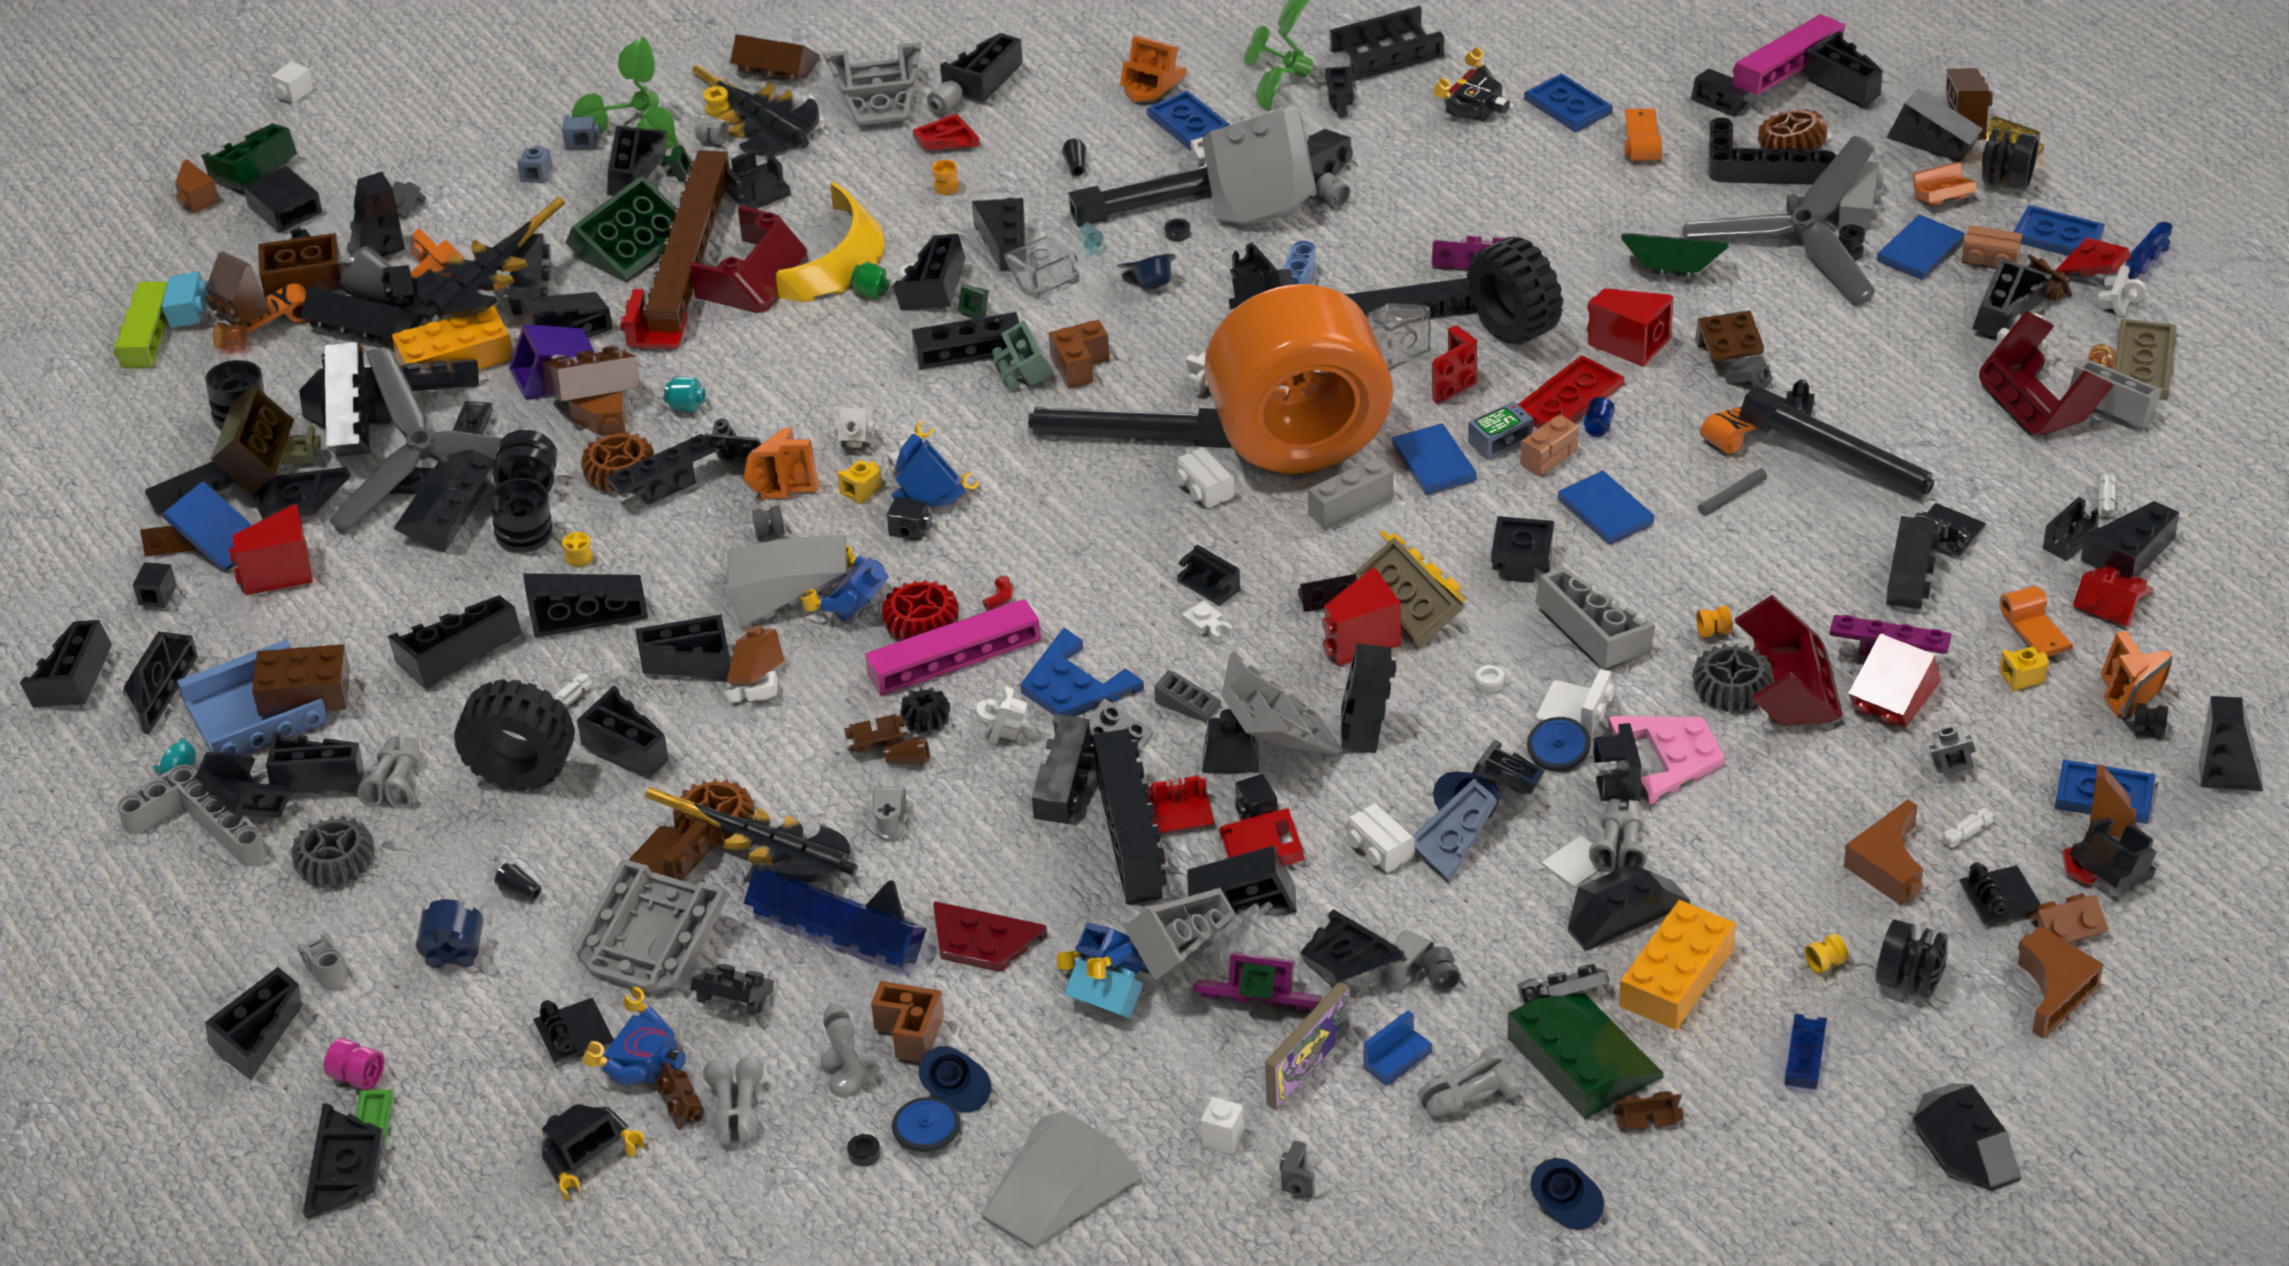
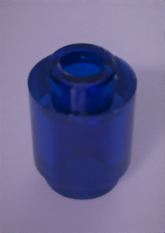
M1595 397L1590 400L1583 420L1585 431L1589 435L1600 437L1609 431L1615 413V405L1611 400L1605 397Z

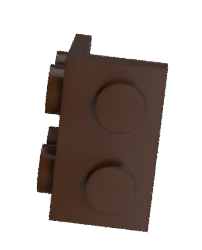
M1751 310L1698 318L1695 336L1697 347L1707 346L1713 361L1763 354L1764 345Z
M697 819L683 835H680L679 831L670 827L660 826L629 858V861L647 865L654 873L683 881L711 850L708 825Z

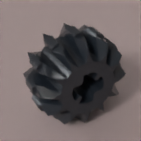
M920 687L917 692L909 690V695L902 698L900 715L903 716L904 724L907 726L908 731L916 730L918 735L923 731H927L930 735L932 730L941 731L942 726L948 724L950 718L949 711H951L948 698H945L943 691H935L933 687L923 690Z

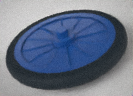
M1552 717L1543 720L1532 729L1527 740V749L1532 760L1539 766L1553 771L1568 770L1579 765L1587 757L1591 746V739L1587 729L1578 721L1568 717Z
M922 1097L907 1102L896 1112L892 1121V1132L895 1139L903 1147L916 1152H932L944 1148L956 1138L960 1130L961 1120L958 1111L949 1102L935 1097Z

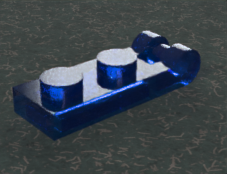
M2165 221L2157 223L2130 253L2131 256L2125 264L2130 269L2128 273L2129 280L2137 279L2140 274H2144L2149 264L2153 260L2156 261L2161 252L2169 250L2170 240L2168 237L2171 236L2173 228L2171 223Z
M1795 1013L1784 1085L1817 1090L1827 1018L1818 1016L1817 1019L1804 1018V1014Z

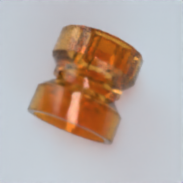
M216 323L213 330L215 348L226 349L227 347H233V349L243 350L247 343L245 324L235 323L232 326H228L227 323Z
M2105 344L2094 345L2088 355L2089 360L2113 369L2117 358L2115 350Z

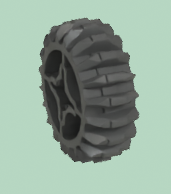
M1724 643L1722 648L1713 646L1711 651H1704L1703 655L1697 658L1695 668L1693 669L1694 690L1699 694V699H1705L1707 705L1715 704L1717 710L1724 707L1728 708L1730 712L1731 709L1737 708L1742 712L1744 707L1753 709L1756 703L1752 700V696L1773 683V670L1771 664L1767 661V656H1760L1759 650L1750 651L1748 645L1742 648L1738 647L1737 643L1734 646L1728 647Z
M344 815L339 819H334L331 816L326 821L319 819V823L315 825L308 823L307 830H299V837L294 838V844L291 847V856L294 869L299 873L302 880L309 881L311 885L318 883L321 888L327 884H331L335 888L337 883L343 882L347 885L349 879L358 880L359 873H367V866L372 865L375 848L372 835L364 826V823H358L355 818L347 820Z

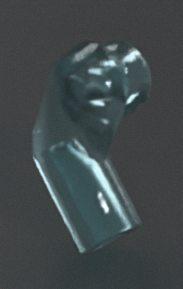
M1090 223L1083 224L1080 232L1088 238L1084 241L1083 245L1090 252H1095L1097 247H1101L1104 236Z

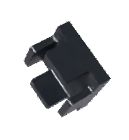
M753 151L731 159L732 170H725L727 180L725 191L739 206L757 209L791 195L790 186L784 181L782 164L772 153L766 154L767 162L757 165L756 154Z
M1278 269L1266 274L1255 272L1233 277L1234 298L1228 299L1230 309H1235L1249 298L1266 290L1293 285L1291 269Z
M1497 516L1491 551L1492 569H1498L1499 563L1505 564L1506 581L1527 583L1534 581L1535 566L1544 567V573L1550 572L1555 521Z
M1631 723L1618 724L1617 735L1594 738V762L1617 761L1616 768L1618 772L1617 774L1596 776V786L1601 801L1623 799L1628 809L1629 800L1639 801L1640 803L1642 764Z
M2109 817L2092 821L2084 840L2073 844L2069 855L2116 889L2151 880L2157 870L2151 865L2157 853L2156 850L2151 848L2154 842L2153 838L2133 824H2129L2125 827L2118 842L2108 835L2114 823Z

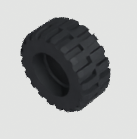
M1513 236L1486 247L1474 255L1468 266V290L1471 291V300L1478 310L1476 311L1477 314L1484 320V325L1493 331V335L1497 338H1502V341L1506 343L1521 345L1556 327L1563 312L1561 308L1564 304L1563 297H1561L1562 289L1556 279L1558 276L1555 270H1552L1550 266V261L1542 255V251L1538 247L1533 246V243L1529 240Z
M505 679L494 681L493 684L492 682L486 683L470 694L454 731V745L458 755H461L460 758L464 765L470 766L471 772L477 777L480 775L485 778V782L491 785L496 783L500 785V788L507 790L510 787L515 788L516 791H525L527 788L534 790L541 788L542 785L550 784L562 772L574 741L575 727L568 710H564L563 703L559 699L555 700L552 697V693L546 689L542 691L537 688V685L530 682L527 685L521 683V680L513 679L510 682H506ZM504 731H509L518 734L526 740L512 737Z

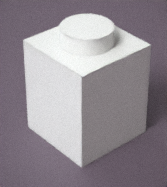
M292 61L271 75L275 96L291 103H295L314 89L310 70Z
M1212 1097L1201 1119L1202 1146L1233 1155L1244 1132L1243 1105Z

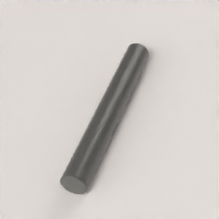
M1760 468L1699 504L1698 511L1704 515L1765 479L1767 477L1766 471Z

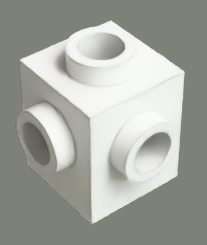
M840 407L839 419H836L834 424L835 436H838L839 441L846 443L845 447L862 448V443L870 444V437L875 435V421H871L872 411L867 408Z

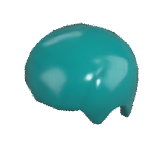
M180 738V742L174 743L166 750L161 759L160 766L155 765L153 767L154 772L160 776L179 765L194 767L196 763L194 747L185 739Z

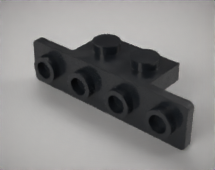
M476 359L399 365L412 391L479 385L478 362Z
M699 434L607 476V480L620 495L641 487L642 499L647 505H650L696 484L693 462L716 452V449L712 446V442H708L704 434Z
M211 461L147 488L145 495L155 514L158 515L168 510L202 481L214 491H221L236 481L227 472L220 470L214 461Z

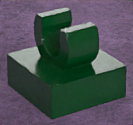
M683 145L673 147L671 155L663 157L661 161V166L669 165L671 167L666 175L668 177L676 176L679 182L684 181L686 176L690 175L691 159Z
M968 284L961 286L958 311L976 318L985 317L989 291Z
M1244 963L1239 995L1272 1000L1277 968Z

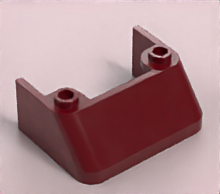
M740 205L737 209L742 241L756 244L755 248L745 260L727 257L717 267L692 262L690 267L694 294L697 299L753 313H762L769 310L779 298L776 273L779 270L806 264L808 252L806 246L779 215Z
M2025 311L1984 362L1979 371V379L2029 432L2043 436L2086 420L2113 387V384L2084 370L2059 401L2036 378L2045 363L2044 354L2037 347L2053 329L2054 325Z
M1773 594L1735 618V623L1753 638L1755 645L1753 650H1759L1760 656H1767V661L1771 664L1774 682L1754 694L1752 700L1767 712L1775 724L1791 726L1832 723L1842 717L1828 652L1824 642L1817 633Z

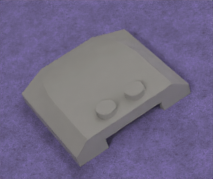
M1282 109L1210 131L1202 139L1215 215L1219 223L1230 222L1236 223L1237 226H1251L1294 213L1301 207L1300 204L1310 195L1313 197L1317 194L1302 113L1299 110Z
M621 859L572 950L596 977L632 988L638 987L645 992L681 987L730 894L723 887L702 881L695 885L654 873L647 865Z

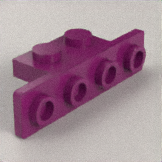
M1466 235V239H1462L1460 242L1434 240L1431 265L1433 267L1469 269L1468 266L1478 251L1506 237H1493L1492 241L1482 240V236Z
M1834 615L1829 632L1830 636L1860 640L1858 654L1869 656L1880 634L1924 651L1948 654L1952 637L1951 633L1943 632L1939 629H1923L1908 624L1898 625L1881 620L1854 618L1850 615Z
M1237 952L1230 954L1228 983L1198 979L1193 984V991L1201 992V996L1205 998H1219L1220 995L1232 996L1233 1001L1242 1003L1251 1002V999L1263 1000L1264 1005L1271 1007H1280L1282 1003L1294 1005V1009L1300 1011H1312L1313 1007L1315 1008L1322 1001L1323 997L1322 995L1292 991L1295 960ZM1244 963L1277 968L1272 1000L1239 995Z

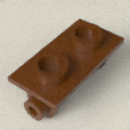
M2028 254L2030 264L2027 267L2052 275L2046 297L2052 301H2059L2063 298L2064 293L2070 297L2072 296L2069 287L2070 280L2061 271L2055 272L2044 259L2040 258L2038 260L2031 254Z
M172 525L140 529L145 556L198 550Z
M896 713L889 716L876 718L877 730L872 731L870 720L849 724V727L844 728L846 740L852 739L853 745H848L847 749L855 747V752L858 753L873 749L872 743L884 741V746L902 742L901 736L908 735L907 732H900V727H904L903 716H896Z
M665 1062L662 1073L657 1078L656 1087L667 1106L668 1115L672 1117L677 1130H681L684 1120L700 1121L703 1118L704 1109L697 1095H693L694 1089L687 1073L683 1070H672L669 1062Z
M1662 1091L1648 1098H1640L1638 1095H1628L1620 1098V1101H1616L1613 1109V1114L1621 1113V1115H1616L1617 1127L1624 1128L1625 1131L1648 1128L1647 1116H1652L1654 1127L1677 1125L1678 1121L1684 1120L1682 1108H1676L1680 1103L1682 1094L1672 1095L1670 1091Z

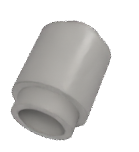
M954 81L944 82L927 96L929 109L938 115H943L959 103L963 94L959 84Z

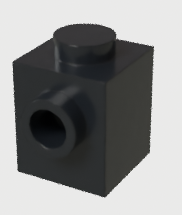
M895 497L887 513L889 536L921 541L925 531L929 530L932 524V515L928 513L927 502Z
M144 562L133 583L139 606L161 608L166 607L177 586L171 564Z
M1264 774L1235 782V808L1240 817L1244 816L1245 819L1278 811L1277 795Z

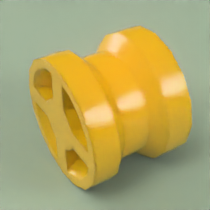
M714 86L703 92L707 115L718 117L730 110L729 102L726 101L728 92L725 88Z
M573 532L563 538L562 546L565 551V561L569 566L582 567L592 561L591 543L587 534Z

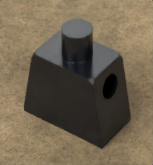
M1231 709L1221 711L1220 718H1210L1207 723L1202 749V773L1259 772V746L1257 738L1244 731Z

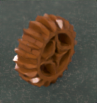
M1797 109L1795 111L1788 110V112L1784 113L1779 112L1778 115H1772L1770 119L1764 120L1763 124L1759 126L1758 142L1761 149H1821L1827 142V124H1825L1823 116L1818 114L1817 111L1810 112L1809 109L1803 111Z
M617 431L614 435L606 433V437H596V442L588 443V448L583 450V456L581 457L583 476L590 483L591 487H597L598 491L606 489L609 494L616 490L608 483L607 476L653 456L654 449L647 442V439L640 438L639 434L631 436L629 431L624 434H619Z
M715 778L713 782L707 783L703 780L701 785L692 784L691 789L683 790L682 796L679 797L746 820L755 814L753 799H751V795H749L746 788H741L738 782L730 784L728 779L718 782ZM676 809L673 810L675 828L679 831L680 835H683L698 818ZM707 823L712 850L715 846H724V841L734 835Z

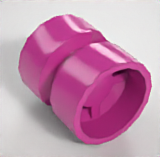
M340 1037L330 1045L325 1055L324 1073L328 1077L341 1082H349L352 1086L361 1090H371L382 1076L385 1058L380 1051L361 1046L357 1042Z

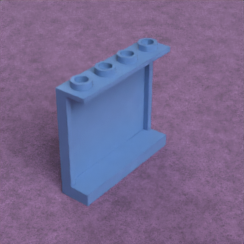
M286 639L257 651L290 649L291 646ZM257 651L177 680L182 701L210 752L243 755L271 744L273 732H281L283 738H288L327 723L328 719L322 698L279 715L258 716L252 693Z

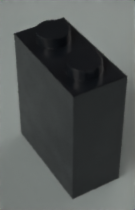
M287 165L243 186L248 207L278 233L323 213L318 192Z

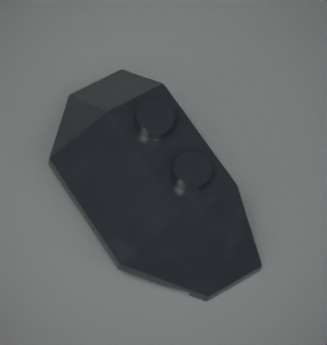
M364 365L368 424L380 423L391 419L371 365ZM320 367L299 389L302 416L326 425V396L323 388L325 370L323 367Z
M158 631L124 685L123 693L127 699L129 709L143 734H150L179 688L177 680L186 677L198 658L193 636Z
M1630 864L1577 888L1568 924V932L1581 948L1586 951L1669 914L1678 900L1690 904V899L1673 880Z
M1952 1083L1924 1093L1913 1116L1912 1123L1946 1170L1967 1180L1980 1183L1983 1188L1990 1191L2020 1181L2021 1176L2007 1131L1973 1084Z

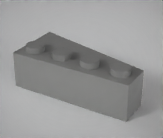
M1564 567L1540 575L1535 603L1603 669L1651 652L1655 624L1648 620L1644 623L1635 618L1636 613L1629 608L1624 610L1612 603L1613 598L1605 593H1595L1591 590V584Z
M1221 888L1149 907L1125 925L1124 928L1129 935L1130 942L1137 949L1153 979L1156 981L1184 960L1185 957L1236 914Z

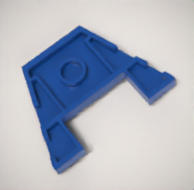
M1064 628L1022 681L1020 687L1023 695L1052 715L1075 716L1094 709L1095 704L1102 702L1104 698L1113 702L1121 699V694L1131 690L1134 693L1144 690V681L1125 668L1105 683H1101L1067 660L1083 649V640Z

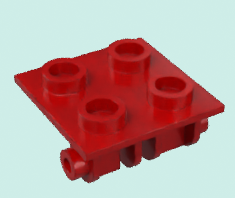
M1199 775L1184 778V784H1182L1181 777L1177 778L1178 785H1173L1172 779H1168L1169 786H1167L1166 781H1153L1150 783L1151 785H1148L1150 799L1146 801L1147 803H1153L1155 821H1152V824H1158L1159 833L1214 825L1206 793L1207 784L1205 777H1199Z

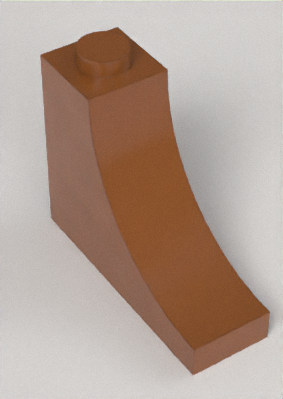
M1909 799L1847 843L1844 857L1845 868L1899 905L1909 898L1916 897L1923 887L1922 877L1924 868L1913 860L1903 843L1904 838L1915 827L1918 805Z
M2039 926L2031 934L2024 935L2018 944V950L2020 951L2018 965L2036 980L2042 991L2044 1000L2035 1010L2032 1032L2044 1038L2100 986L2103 963Z

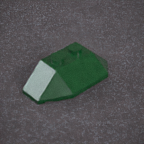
M1625 232L1621 234V240L1645 268L1651 269V273L1667 274V270L1678 271V276L1693 277L1694 272L1699 273L1728 249L1730 242Z

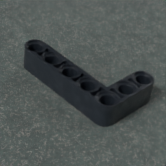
M1718 117L1710 122L1708 176L1715 182L1813 185L1837 156L1834 152L1828 150L1733 148L1732 121L1728 118Z

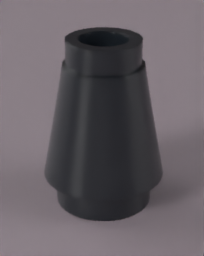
M1077 138L1067 140L1062 148V155L1073 176L1084 174L1087 147Z
M503 864L494 878V883L500 891L528 899L531 902L538 898L542 890V886L537 884L516 864Z

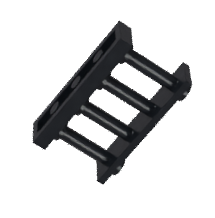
M1416 6L1331 29L1330 51L1333 53L1345 50L1350 56L1351 78L1353 81L1444 57V35L1441 31L1427 34L1423 30L1422 8ZM1412 31L1416 38L1404 40L1400 34ZM1390 37L1394 44L1382 47L1377 40ZM1367 43L1372 49L1359 53L1355 46Z

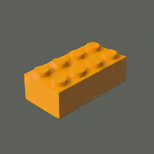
M494 305L474 316L450 317L392 334L399 365L476 359L478 370L510 361L513 357L509 333Z
M1678 900L1621 979L1619 1007L1677 1030L1733 951L1736 922Z

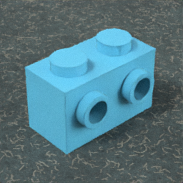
M199 271L169 277L162 309L170 328L185 325L192 326L201 323L203 312L206 311V297L209 295L205 288L207 281H203Z
M1077 958L1064 994L1131 1019L1143 986V982L1134 979L1136 973L1117 967L1116 972L1106 969L1105 978L1094 979L1093 976L1087 977V961Z

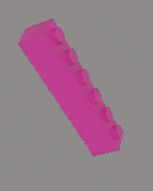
M1819 14L1737 61L1733 67L1734 77L1732 85L1754 95L1763 93L1806 67L1807 51L1839 30L1844 34L1846 24Z
M1022 599L865 653L867 675L880 696L1041 641L1039 618L1026 599Z

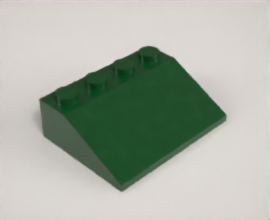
M641 175L573 225L565 244L583 261L627 282L658 259L660 255L664 254L665 240L670 237V224L675 222L676 207Z
M1585 993L1533 999L1508 1012L1507 1039L1584 1119L1615 1104L1616 1101H1620V1098L1631 1095L1663 1077L1664 1073Z

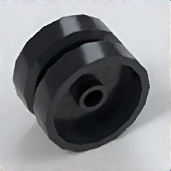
M516 430L504 436L497 447L496 462L493 470L496 486L514 478H530L540 482L549 492L554 484L555 468L558 460L557 448L553 441L543 433L533 430Z

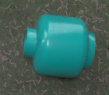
M675 376L665 385L664 401L674 411L695 412L700 404L705 402L706 390L702 388L700 381L695 377Z

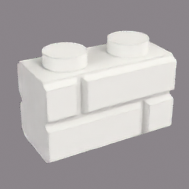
M1204 447L1192 451V454L1187 453L1178 457L1176 460L1177 470L1175 471L1176 480L1180 486L1185 485L1190 490V494L1195 501H1200L1209 509L1218 505L1220 501L1223 503L1234 497V478Z
M1374 803L1368 806L1363 812L1359 811L1347 820L1348 842L1355 849L1359 847L1373 866L1378 865L1385 872L1389 873L1398 868L1399 864L1403 865L1415 856V838L1377 804Z

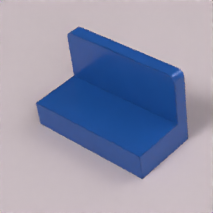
M1407 1010L1363 1044L1364 1069L1385 1086L1389 1085L1432 1052V1043L1414 1030V1014L1411 1011Z

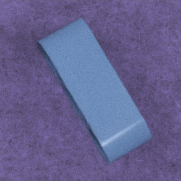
M1310 241L1294 243L1283 269H1291L1293 284H1310L1316 270L1315 245Z

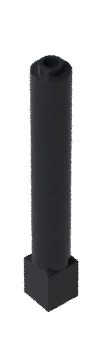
M1207 165L1102 190L1097 185L1068 192L1070 214L1076 226L1081 227L1107 221V215L1211 191Z
M1759 386L1745 395L1738 419L1766 432L1771 429L1778 431L1916 497L1921 498L1924 494L1928 495L1931 492L1935 480L1932 479V472L1785 404L1787 399Z
M1035 407L1034 413L1030 412L1028 417V427L1033 429L1034 435L1197 441V447L1230 448L1231 445L1225 435L1216 408H1199L1198 413Z

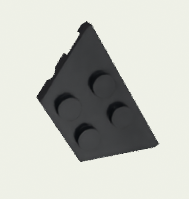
M347 467L277 475L252 496L262 519L296 504L300 516L316 514L350 478V473Z
M1494 739L1477 762L1472 774L1506 785L1520 794H1532L1545 771L1527 761L1518 753L1511 755L1500 750L1502 743Z
M1335 909L1328 913L1327 916L1330 922L1325 929L1318 927L1313 934L1312 940L1300 952L1304 963L1337 983L1403 957L1398 946Z
M323 1103L303 1207L305 1218L315 1217L375 1192L385 1137L382 1128L371 1123H363L358 1117L350 1113L346 1116L334 1110L333 1105Z

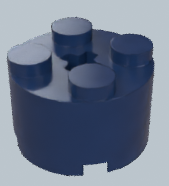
M442 899L431 902L428 909L425 910L424 908L422 910L416 940V948L425 958V963L433 968L442 967L444 963H457L462 967L472 966L479 951L484 923L483 916L474 907L472 911L464 908V902L458 900Z

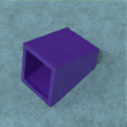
M523 324L509 370L524 399H532L546 395L542 362L550 361V357L554 355H566L569 358L575 357L576 352L592 350L593 353L595 351L583 329Z

